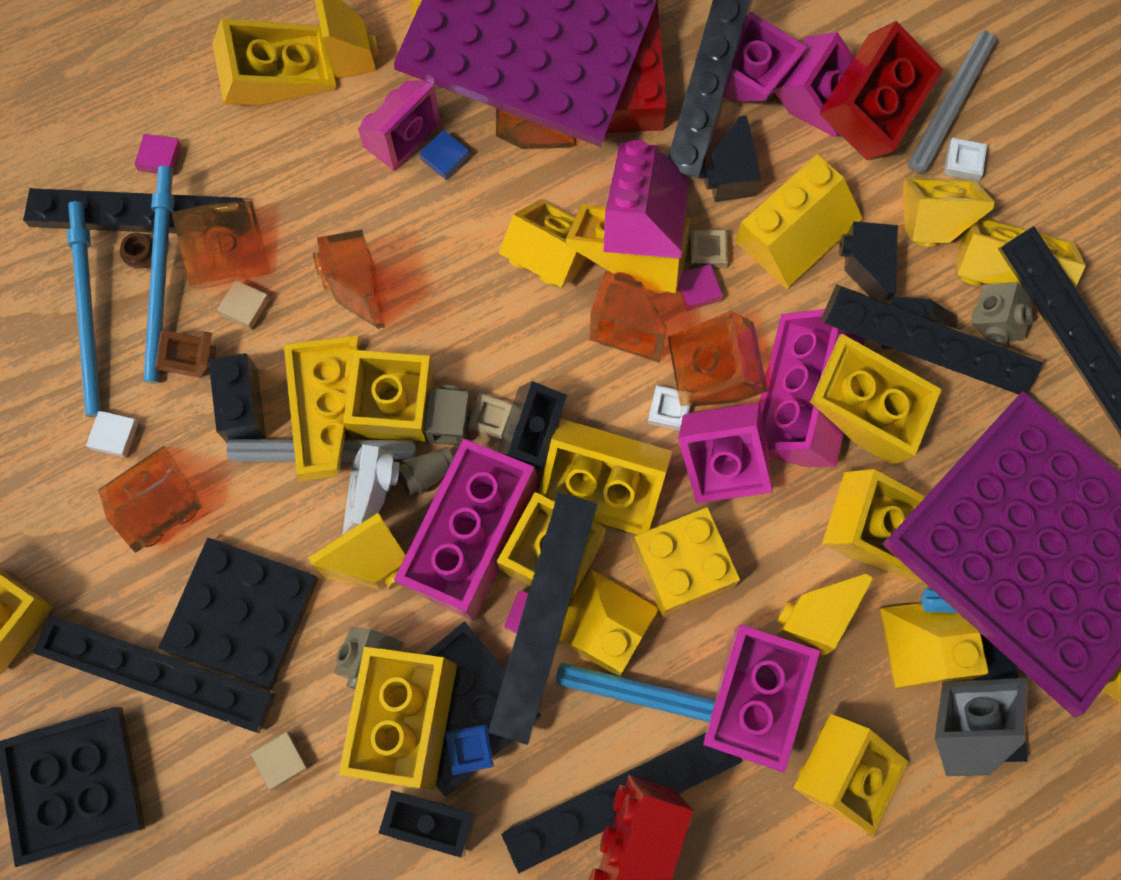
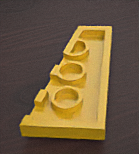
M359 335L284 344L296 474L299 482L338 477L346 432L343 421L353 350H359L360 347Z

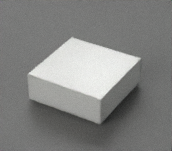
M951 138L947 148L944 175L980 181L984 171L987 144Z
M656 385L647 424L680 431L683 415L689 414L693 393Z
M98 411L86 446L90 450L127 458L139 423L132 418Z

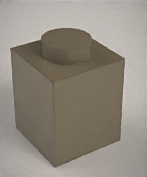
M443 385L440 389L430 388L424 428L428 443L460 446L463 438L467 440V425L471 409V401L467 391H463L462 388L454 385Z

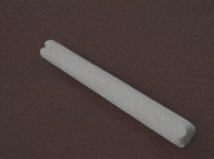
M987 30L979 32L908 163L910 170L916 171L918 174L926 172L996 42L994 34L989 33Z
M231 439L227 443V458L232 462H295L293 440ZM344 440L341 462H352L363 444L380 447L393 454L394 462H403V460L417 456V445L413 440Z

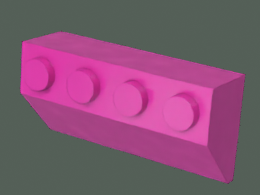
M631 140L627 143L620 142L605 212L603 252L681 258L689 181L656 145H648L641 140Z
M825 309L781 314L759 402L767 435L769 458L803 467H836L844 433L812 405L810 401L838 336L844 334L863 346L865 343V338L824 324L820 319Z
M463 438L394 581L438 606L475 621L499 570L497 560L540 482L535 467Z

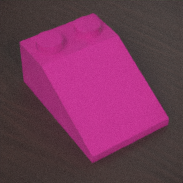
M742 624L738 625L734 630L723 666L703 745L785 773L820 650Z

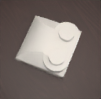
M363 444L351 464L342 535L379 513L384 504L386 493L390 492L391 485L395 486L398 480L399 462L393 461L392 453L377 446Z

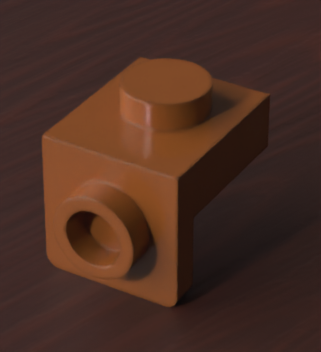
M162 330L159 335L154 369L200 378L206 368L209 367L208 360L215 359L216 346L210 345L212 333L204 331L201 337Z

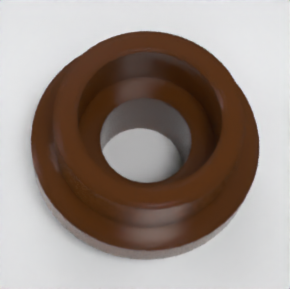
M142 233L127 235L120 245V256L125 264L135 269L149 266L152 261L153 239L149 235ZM145 249L141 254L135 256L138 250Z

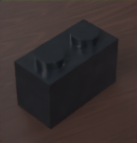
M247 353L209 359L216 432L226 443L231 439H265L266 434L257 367Z
M534 381L520 386L497 452L534 466L535 470L543 468L567 395Z
M391 790L378 834L462 858L466 855L477 814Z

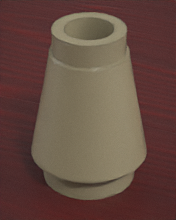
M445 447L441 450L403 460V465L399 467L398 478L410 496L417 492L421 495L446 475L454 457L449 449Z

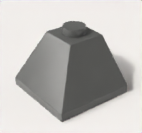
M1027 678L942 683L935 741L946 776L990 775L1025 742L1028 702Z

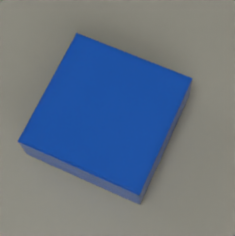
M444 130L419 153L420 159L445 180L470 157L469 150Z
M487 725L445 733L452 775L494 767Z

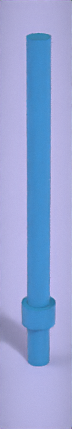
M169 166L158 167L156 193L152 194L151 210L155 212L143 382L152 384L159 383L160 370H155L154 367L159 335L163 329L170 214L174 213L175 196L171 195L173 168Z
M73 201L68 203L70 229L67 230V244L69 248H72L85 416L97 417L98 411H101L88 260V248L91 246L90 230L86 228L84 203Z

